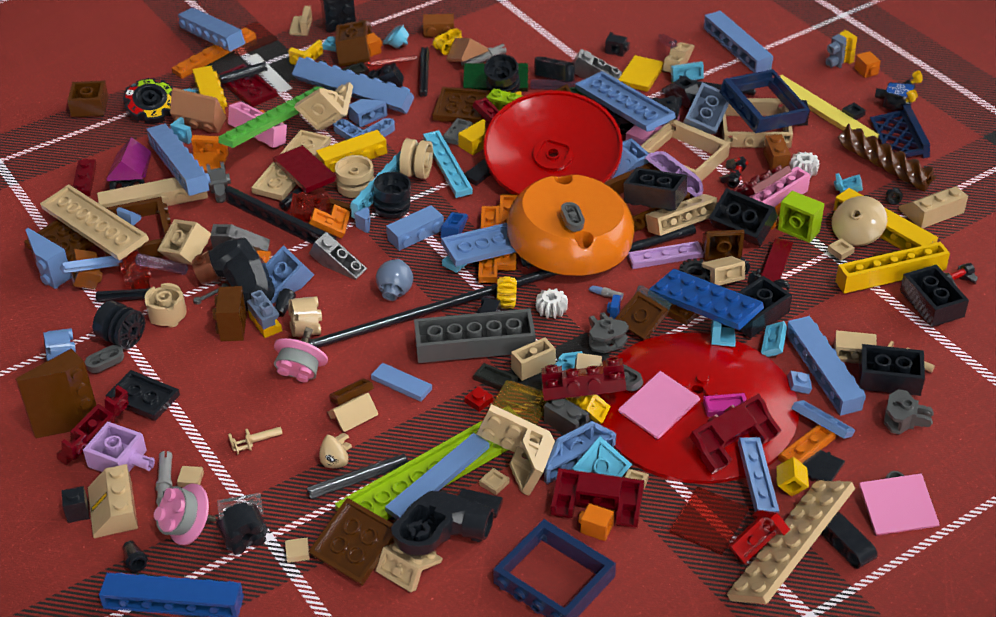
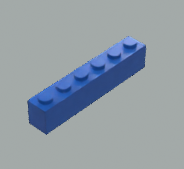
M107 573L99 593L103 609L203 617H238L244 598L241 583L234 581L224 582L210 579L198 580L124 573Z

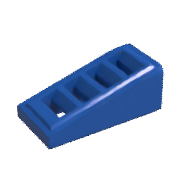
M450 213L441 226V238L462 233L468 220V215Z

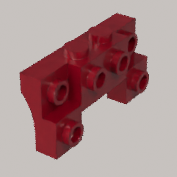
M609 357L602 361L603 366H589L581 369L570 368L562 371V366H557L556 364L545 366L541 371L544 401L627 391L623 358Z
M117 385L115 387V397L109 398L107 396L104 399L105 408L97 404L70 431L71 442L65 439L61 442L62 450L56 453L57 459L68 465L71 460H76L83 453V449L107 421L115 424V418L129 404L128 391Z
M758 393L736 407L735 405L729 406L720 416L715 414L707 420L708 423L692 431L689 437L701 452L700 459L711 474H714L729 465L732 460L724 447L750 432L755 437H760L763 445L777 437L782 430L771 416L765 401Z
M559 468L551 504V515L573 518L575 505L587 507L590 503L608 510L617 511L616 525L638 528L645 480Z

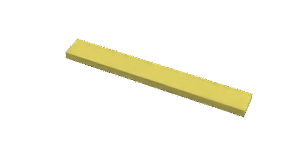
M780 75L801 100H807L810 111L842 131L850 123L851 129L861 128L865 137L876 136L878 139L879 134L787 77Z

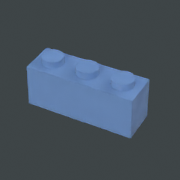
M430 205L387 225V240L400 251L441 232L444 217Z

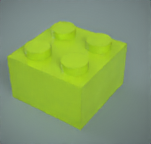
M791 191L781 201L777 230L810 243L820 232L825 203Z

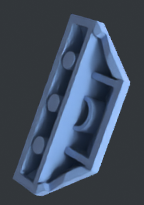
M591 421L557 438L544 469V482L548 484L556 480L559 468L572 470L573 466L599 436L614 448L616 433Z

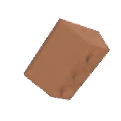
M177 88L172 89L170 114L174 121L182 117L184 118V124L194 129H203L207 132L219 133L227 117L217 98Z

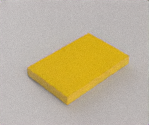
M635 55L618 80L633 89L648 92L663 70L664 62Z

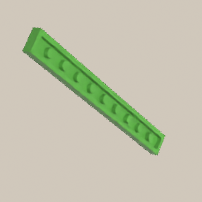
M316 86L266 113L219 136L218 143L234 148L297 115L299 112L294 108L295 104L323 87Z

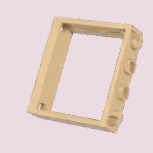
M747 98L762 116L789 112L787 107L778 98ZM730 104L728 105L720 126L722 139L730 142V147L764 148L766 135L782 134L787 147L791 148L793 138L792 126L783 127V132H728L726 116H740Z
M675 119L669 121V123L664 125L641 145L650 154L656 152L673 137L713 154L696 170L687 167L701 181L729 157L730 142Z

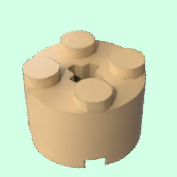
M164 283L161 284V287L155 289L154 286L146 292L144 297L149 320L152 324L175 327L185 317L187 309L183 292L179 286Z
M317 296L289 300L288 311L291 316L290 329L293 337H302L306 327L313 329L312 335H321V326L318 321H322V313L320 309L317 310Z

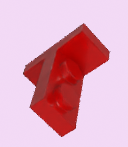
M757 510L752 515L755 521L728 545L741 563L745 564L776 534L785 535L791 530L777 512Z

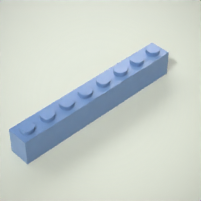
M299 57L292 72V75L299 81L331 91H335L340 85L350 82L353 85L351 97L360 100L385 101L387 108L405 114L408 113L414 99V95L407 87L401 86L399 88L391 82L386 84L378 78L370 79L364 74L360 73L357 75L348 69L344 71L335 65L331 67L322 61L317 63L309 57L305 59Z
M166 123L146 128L149 144L186 193L191 196L209 191L208 184L211 181L208 173H205L203 167L199 166L198 161L194 160L192 153H189L187 147H184L183 142L179 141L177 134L174 135L172 128H169Z

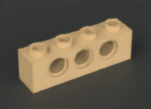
M703 194L681 202L676 211L660 209L646 214L648 232L661 236L708 219L718 203L717 197Z

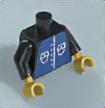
M915 71L912 74L913 79H908L904 83L889 82L886 89L876 88L875 98L884 99L883 107L896 111L903 110V105L910 104L911 106L912 102L918 97L915 90L916 84L914 83L918 84L923 80L921 71Z

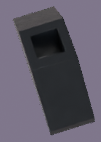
M686 76L662 88V92L668 96L681 97L682 105L687 109H690L699 90L697 83Z

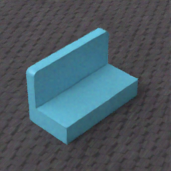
M712 320L711 345L735 347V329L721 327V323Z

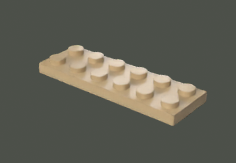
M300 130L280 154L303 145L317 157L316 150L327 147L331 143V137ZM273 162L251 189L254 194L282 201L296 186V183Z

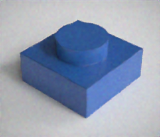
M613 294L612 302H608L607 313H610V317L613 319L620 313L621 295Z

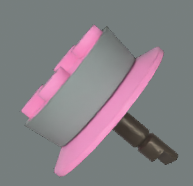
M306 327L301 341L295 339H278L275 341L274 348L279 354L274 361V366L278 369L277 372L283 376L289 375L295 377L300 382L306 383L308 380L316 378L318 367L327 364L328 357L317 347L308 344L313 329Z
M189 484L183 488L178 486L167 488L154 512V519L160 532L170 535L173 541L180 545L192 543L202 532L205 523L216 521L215 516L208 514V497L204 488L198 484Z

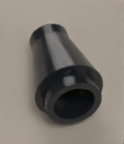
M284 288L278 293L275 309L279 312V317H284L288 311L289 300L296 297V294L290 289Z
M134 541L125 542L123 550L126 567L134 572L143 570L147 565V555Z

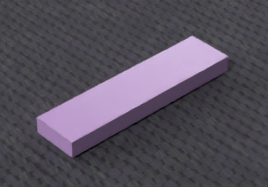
M695 241L629 252L627 258L632 269L685 261L687 259L703 258L704 252L699 242Z

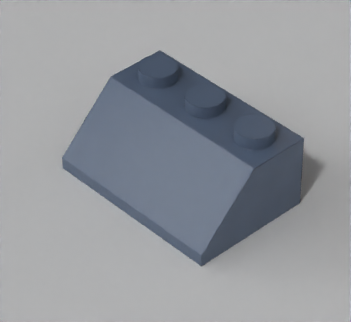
M702 82L683 123L708 134H716L729 103L722 96L719 89Z

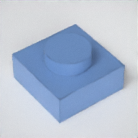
M796 371L789 372L787 377L790 389L809 394L812 390L809 374Z

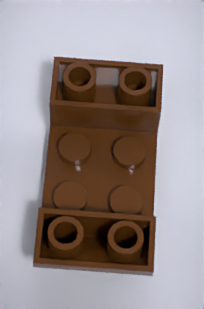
M367 19L336 26L335 44L339 66H350L370 61L371 52L367 38L368 34L372 33V25Z

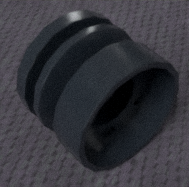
M498 54L486 61L484 73L487 89L490 92L493 89H500L510 93H515L519 90L520 76L516 59L510 55Z
M398 172L379 174L375 178L373 186L374 211L386 218H399L406 215L410 210V179Z
M109 300L100 306L94 316L93 333L102 340L111 342L123 349H129L136 345L143 335L146 323L145 316L138 310L127 307L117 301Z

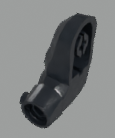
M428 491L407 508L403 516L392 525L393 540L400 551L414 557L424 556L435 551L451 535H462L463 537L471 538L474 542H481L487 539L494 519V509L450 493Z

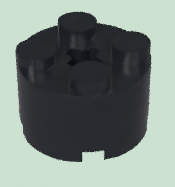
M247 502L235 504L223 512L224 516L221 520L218 517L216 521V526L227 549L233 551L235 555L242 554L247 547L252 545L260 546L266 542L265 536L268 528L258 507L254 503L252 505H248Z

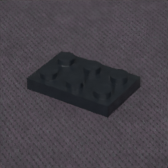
M130 370L106 394V397H115V387L119 385L128 391L129 404L126 409L154 421L180 396L179 389L133 370Z

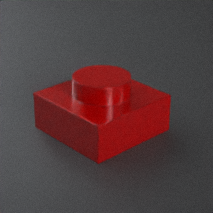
M479 386L465 396V403L478 412L493 402V395Z

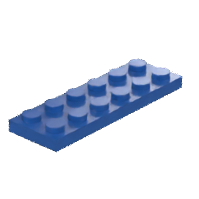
M672 269L649 289L651 296L737 330H740L764 309L763 302L677 269Z

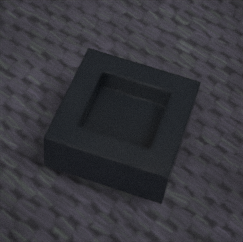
M856 103L842 108L843 113L855 120L866 114V110Z

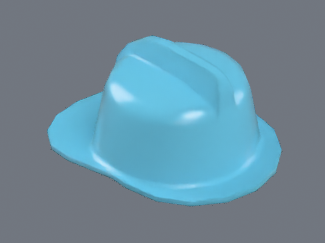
M399 25L387 35L383 43L389 44L394 48H399L402 45L406 46L409 33L404 28V25Z

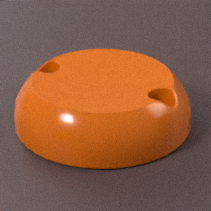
M580 175L549 176L530 184L513 201L507 218V236L513 249L523 259L538 268L563 275H590L611 269L625 259L632 247L634 221L622 197L606 184ZM572 202L580 207L585 219L582 230L572 232L566 228L560 214L562 204Z

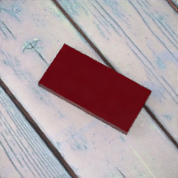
M241 64L220 74H225L247 66L245 64ZM257 74L253 77L248 76L223 84L251 107H255L278 96V91Z
M303 145L273 157V162L306 193L337 181V176Z

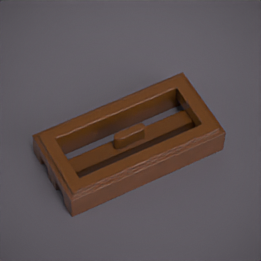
M362 378L331 393L329 396L332 402L341 405L374 389L371 381Z

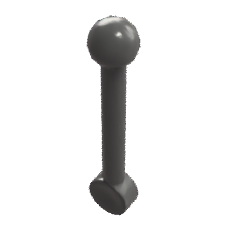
M223 283L222 287H229V285L227 283ZM218 289L202 297H195L194 304H201L202 300L218 293Z

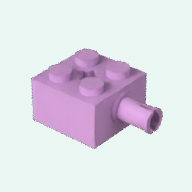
M108 421L83 449L87 466L103 472L106 468L127 464L129 472L134 466L150 471L155 464L154 458L144 455L147 449L142 433Z

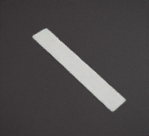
M258 54L246 57L252 65L264 61ZM266 63L268 71L261 72V74L280 93L292 89Z

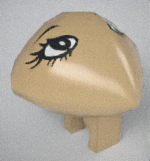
M342 433L337 437L328 434L323 439L319 450V457L324 467L335 469L348 464L347 450L352 447L350 443H344L349 438L348 434Z

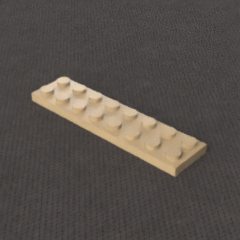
M67 185L40 203L43 210L119 261L149 240L147 234L70 185Z
M816 481L784 521L791 530L785 535L776 534L757 554V557L727 593L730 601L767 604L855 490L852 481Z

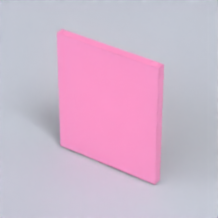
M659 371L623 404L618 411L654 436V438L659 439L700 401V397L662 371Z
M922 474L859 483L875 536L938 527L940 525Z

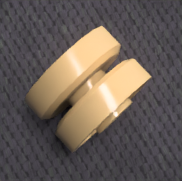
M405 139L400 153V173L407 177H412L415 174L417 178L427 179L433 162L432 142L421 140L418 144L415 139Z
M351 155L340 159L335 165L338 192L349 198H357L360 192L374 179L372 161L361 155Z

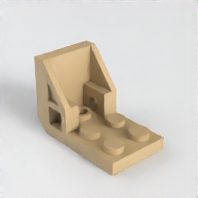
M348 82L345 85H340L335 91L319 88L297 102L294 108L316 130H324L347 115L353 85Z
M491 404L476 435L514 452L509 465L521 493L529 496L544 472L555 440L550 431Z

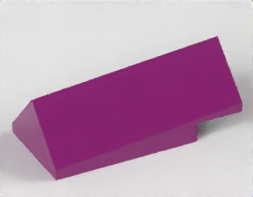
M131 137L116 154L108 173L107 181L133 180L146 177L151 151Z

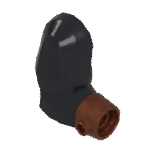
M246 238L227 240L217 245L211 251L195 256L192 260L194 272L201 284L221 280V277H225L231 286H242L246 311H248L247 301L252 299L251 293L262 290L269 301L274 297L275 288L270 279L266 264Z

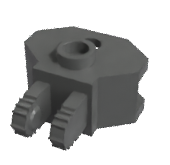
M221 161V168L210 169V164H206L207 173L211 181L208 184L211 194L215 193L218 203L226 202L225 188L228 187V184H231L229 173L226 174L224 162Z
M604 312L600 313V320H597L594 316H589L588 319L592 328L589 332V347L592 351L607 353L623 348L628 341L625 333L629 329L625 321L608 317Z
M898 389L889 395L884 425L891 433L901 434L908 429H914V426L928 428L933 423L931 418L934 415L933 408L918 405L919 400H914L908 391Z

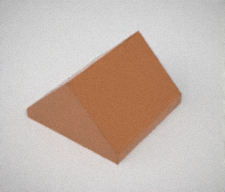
M455 38L447 56V61L463 62L489 50L471 38Z

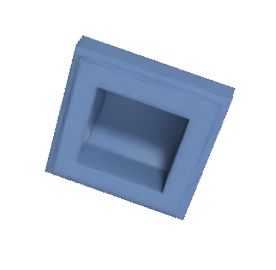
M121 207L117 208V216L133 226L142 218L136 213Z
M366 207L354 213L355 224L358 229L369 233L371 222L370 210Z

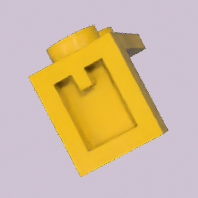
M597 394L565 398L588 412L589 418L598 424L603 423L611 407Z

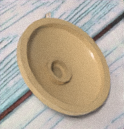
M857 196L844 201L838 206L832 217V229L838 239L842 238L852 246H865L876 241L883 234L887 226L885 208L878 200L868 196Z

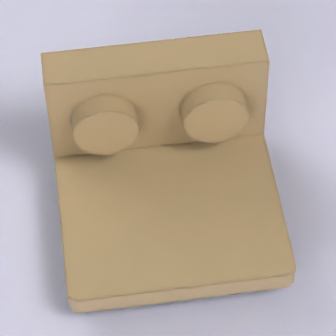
M394 543L383 547L376 572L409 592H413L417 588L422 570L441 563L443 558L437 555L435 551L424 556H410L400 551Z

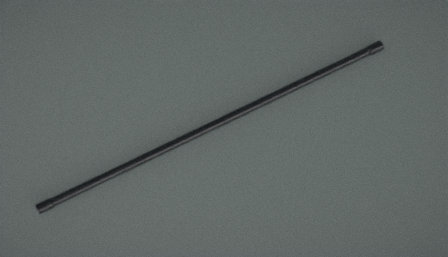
M694 224L661 236L656 235L633 242L629 252L696 234V228ZM540 270L515 279L517 287L559 274ZM497 284L310 339L308 344L319 348L497 293Z

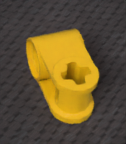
M451 29L435 37L433 47L439 49L444 55L449 54L455 38H462L461 30Z

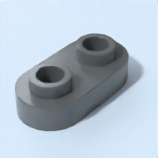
M572 202L562 204L560 214L566 228L572 232L582 230L585 219L580 207Z
M111 345L88 356L85 360L87 370L91 373H99L120 363L124 359L123 349L117 345Z
M623 364L627 391L638 390L643 385L641 374Z

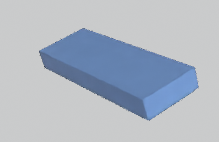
M382 363L371 374L372 380L420 402L432 390V384L385 363Z
M804 400L794 402L791 408L844 439L852 437L855 432L854 428Z

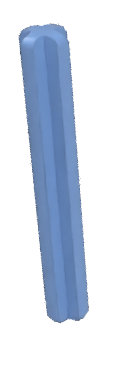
M113 256L62 262L60 270L63 273L122 266L126 264L127 258L125 257L119 261Z

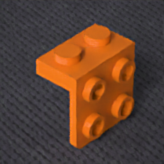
M192 135L194 160L198 161L199 166L203 167L204 172L207 173L206 164H210V169L221 168L220 162L223 161L225 164L229 154L228 146L218 143L219 136Z

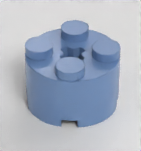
M72 328L43 332L47 361L69 349L76 353L75 343L70 342V340H73Z

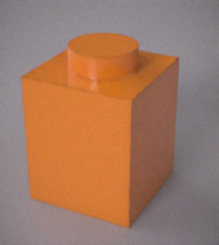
M374 33L368 34L367 42L371 52L370 57L380 54L382 47L381 39Z
M871 51L857 54L854 69L864 78L878 75L881 61Z
M589 503L586 510L582 511L579 516L578 523L581 524V534L606 541L613 527L614 511Z

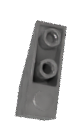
M580 49L572 63H575V74L584 79L601 71L617 80L622 74V71L609 65L604 60L593 56L590 52Z
M213 224L210 236L212 249L227 240L246 238L256 251H268L270 239L232 224Z
M327 232L315 241L309 252L322 266L354 280L367 270L360 261Z

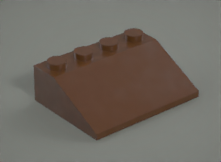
M72 349L15 378L36 439L70 432L96 406L85 362Z

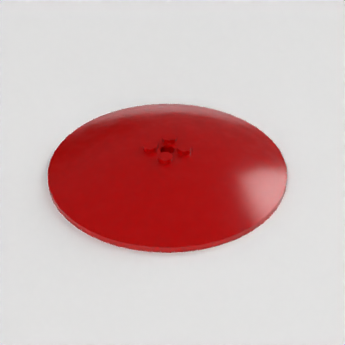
M672 333L652 337L630 346L616 356L618 359L623 358L624 365L641 374L643 379L642 387L659 371H662L700 397V401L659 439L654 438V436L618 411L641 388L636 391L598 394L601 399L611 406L603 423L600 425L616 433L614 449L631 464L648 473L683 483L715 484L746 477L737 443L738 440L724 447L732 460L729 465L714 474H711L700 459L701 452L689 436L692 431L708 423L707 420L711 418L707 417L703 403L704 396L745 393L748 400L758 393L760 394L771 416L782 430L777 437L762 445L767 466L773 464L778 459V455L789 447L797 431L799 413L791 409L794 402L798 401L795 391L790 389L788 377L771 359L739 341H736L735 347L711 345V334ZM750 432L742 438L755 437V435Z

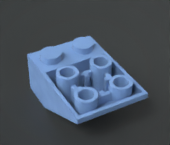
M632 138L623 141L621 162L613 178L649 163L645 159L649 153Z

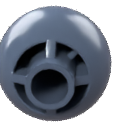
M389 260L378 268L376 284L383 293L382 296L387 300L394 301L397 297L405 295L411 289L413 273L411 268L402 260Z

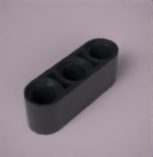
M535 57L534 75L566 82L574 81L575 63L548 57Z
M840 512L835 514L821 533L856 569L863 567L878 557L875 546Z

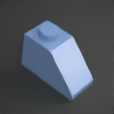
M368 99L349 104L348 108L349 119L358 127H362L386 117V102Z

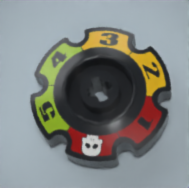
M154 78L136 81L135 86L130 85L124 92L123 102L126 113L137 122L144 120L145 124H157L165 121L164 117H171L172 86L165 81L156 82Z

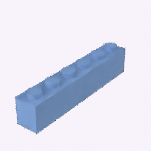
M192 7L178 14V22L182 29L223 49L232 51L245 44L241 29Z
M722 11L705 15L704 29L751 71L756 73L772 69L773 55Z
M810 316L788 321L786 336L839 415L862 410L866 399L865 392L857 385L854 376L850 375L845 363L841 362L835 349H832L826 336H823L819 330L817 323H814Z

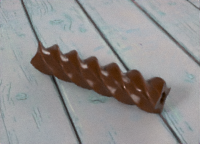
M850 123L838 136L841 145L847 150L857 153L866 160H870L874 165L884 168L890 174L898 176L901 180L912 184L921 191L925 192L930 183L936 179V176L933 175L934 169L932 167L922 168L918 159L907 160L903 151L893 152L890 144H879L876 136L865 137L861 128L851 129Z

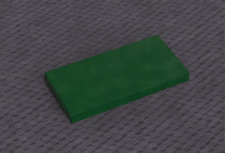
M464 63L463 88L488 90L484 73L485 63ZM518 63L520 88L518 91L528 92V63Z

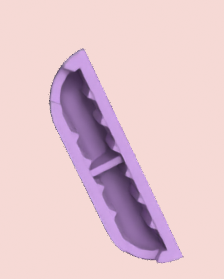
M657 151L645 157L646 160L661 171L687 175V191L694 197L703 194L701 179L668 153Z

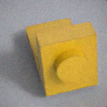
M317 40L306 51L290 48L288 50L290 64L296 65L299 57L304 59L309 57L315 61L323 54L322 41Z

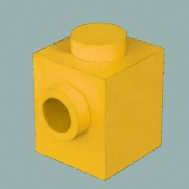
M792 457L776 466L778 486L791 497L809 488L807 467L796 458Z

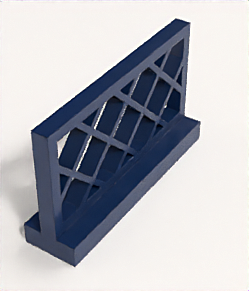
M910 104L903 105V110L870 117V122L875 132L879 134L878 139L881 144L891 140L894 141L893 144H890L892 151H903L906 157L920 154L923 158L930 157V142ZM901 117L900 120H895L893 118ZM878 121H884L883 124L876 123V122H878ZM889 123H891V124H894L895 126H894V127H890V126H887V125H888ZM901 126V127H905L906 129H905V130H900V129H898V128ZM883 130H886V131H889V133H888V134H885V133H882V131H883ZM894 133L900 134L899 137H895V136H892V135H893ZM906 136V137H910L911 139H910V140H905V139H903V138ZM899 143H901V144H904L905 146H904V147H900V146H897V145H898ZM911 146L917 149L910 150L908 148Z

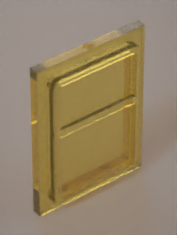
M506 380L493 405L538 425L544 413V405L547 402L549 403L550 400L544 401L542 390Z

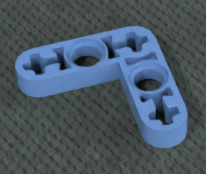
M341 118L333 123L335 133L346 140L374 130H378L385 137L395 131V122L391 118H384L362 130L346 119Z

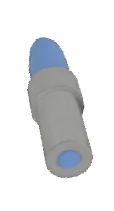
M591 286L588 289L607 298H613L614 294L621 295L622 300L624 296L623 293L606 287Z

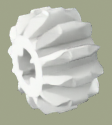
M805 151L804 153L798 152L793 154L789 167L791 170L799 167L811 174V178L816 176L820 163L816 155L806 153Z
M548 288L547 291L542 290L540 294H537L536 309L540 316H546L547 319L549 317L555 319L556 316L562 317L563 313H566L568 299L563 291H558L557 288L554 290Z

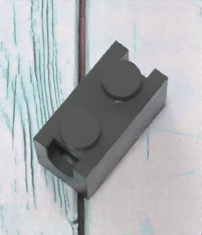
M565 398L554 399L551 404L547 402L544 405V422L565 435L589 423V413Z

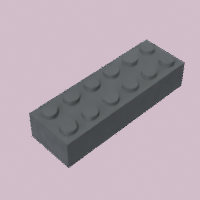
M531 308L414 319L418 363L511 355L512 351L536 341Z

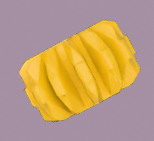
M504 276L499 277L497 280L496 300L501 301V308L503 309L514 308L516 305L517 281L515 278Z

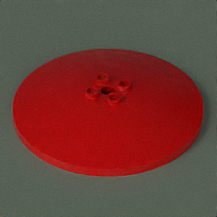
M559 90L534 92L508 103L491 120L484 138V157L489 172L501 187L512 195L517 196L530 184L549 176L580 175L605 183L612 179L617 172L623 150L620 129L615 119L604 107L583 95ZM556 153L557 156L551 157L549 154Z

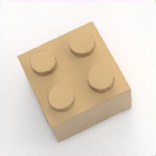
M174 219L157 251L172 262L192 265V260L195 256L201 254L207 245L211 233L197 222Z

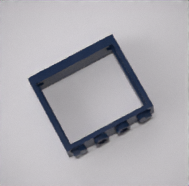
M774 69L723 79L720 93L754 133L806 122L810 109ZM768 86L787 107L789 112L763 117L741 91Z
M543 519L493 569L494 584L499 586L500 590H505L513 595L517 601L525 603L537 614H542L545 617H578L615 578L616 563ZM541 541L596 574L565 608L510 573Z

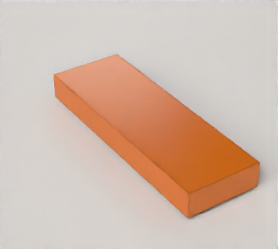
M818 424L778 455V460L783 463L794 457L803 463L834 441L836 434Z

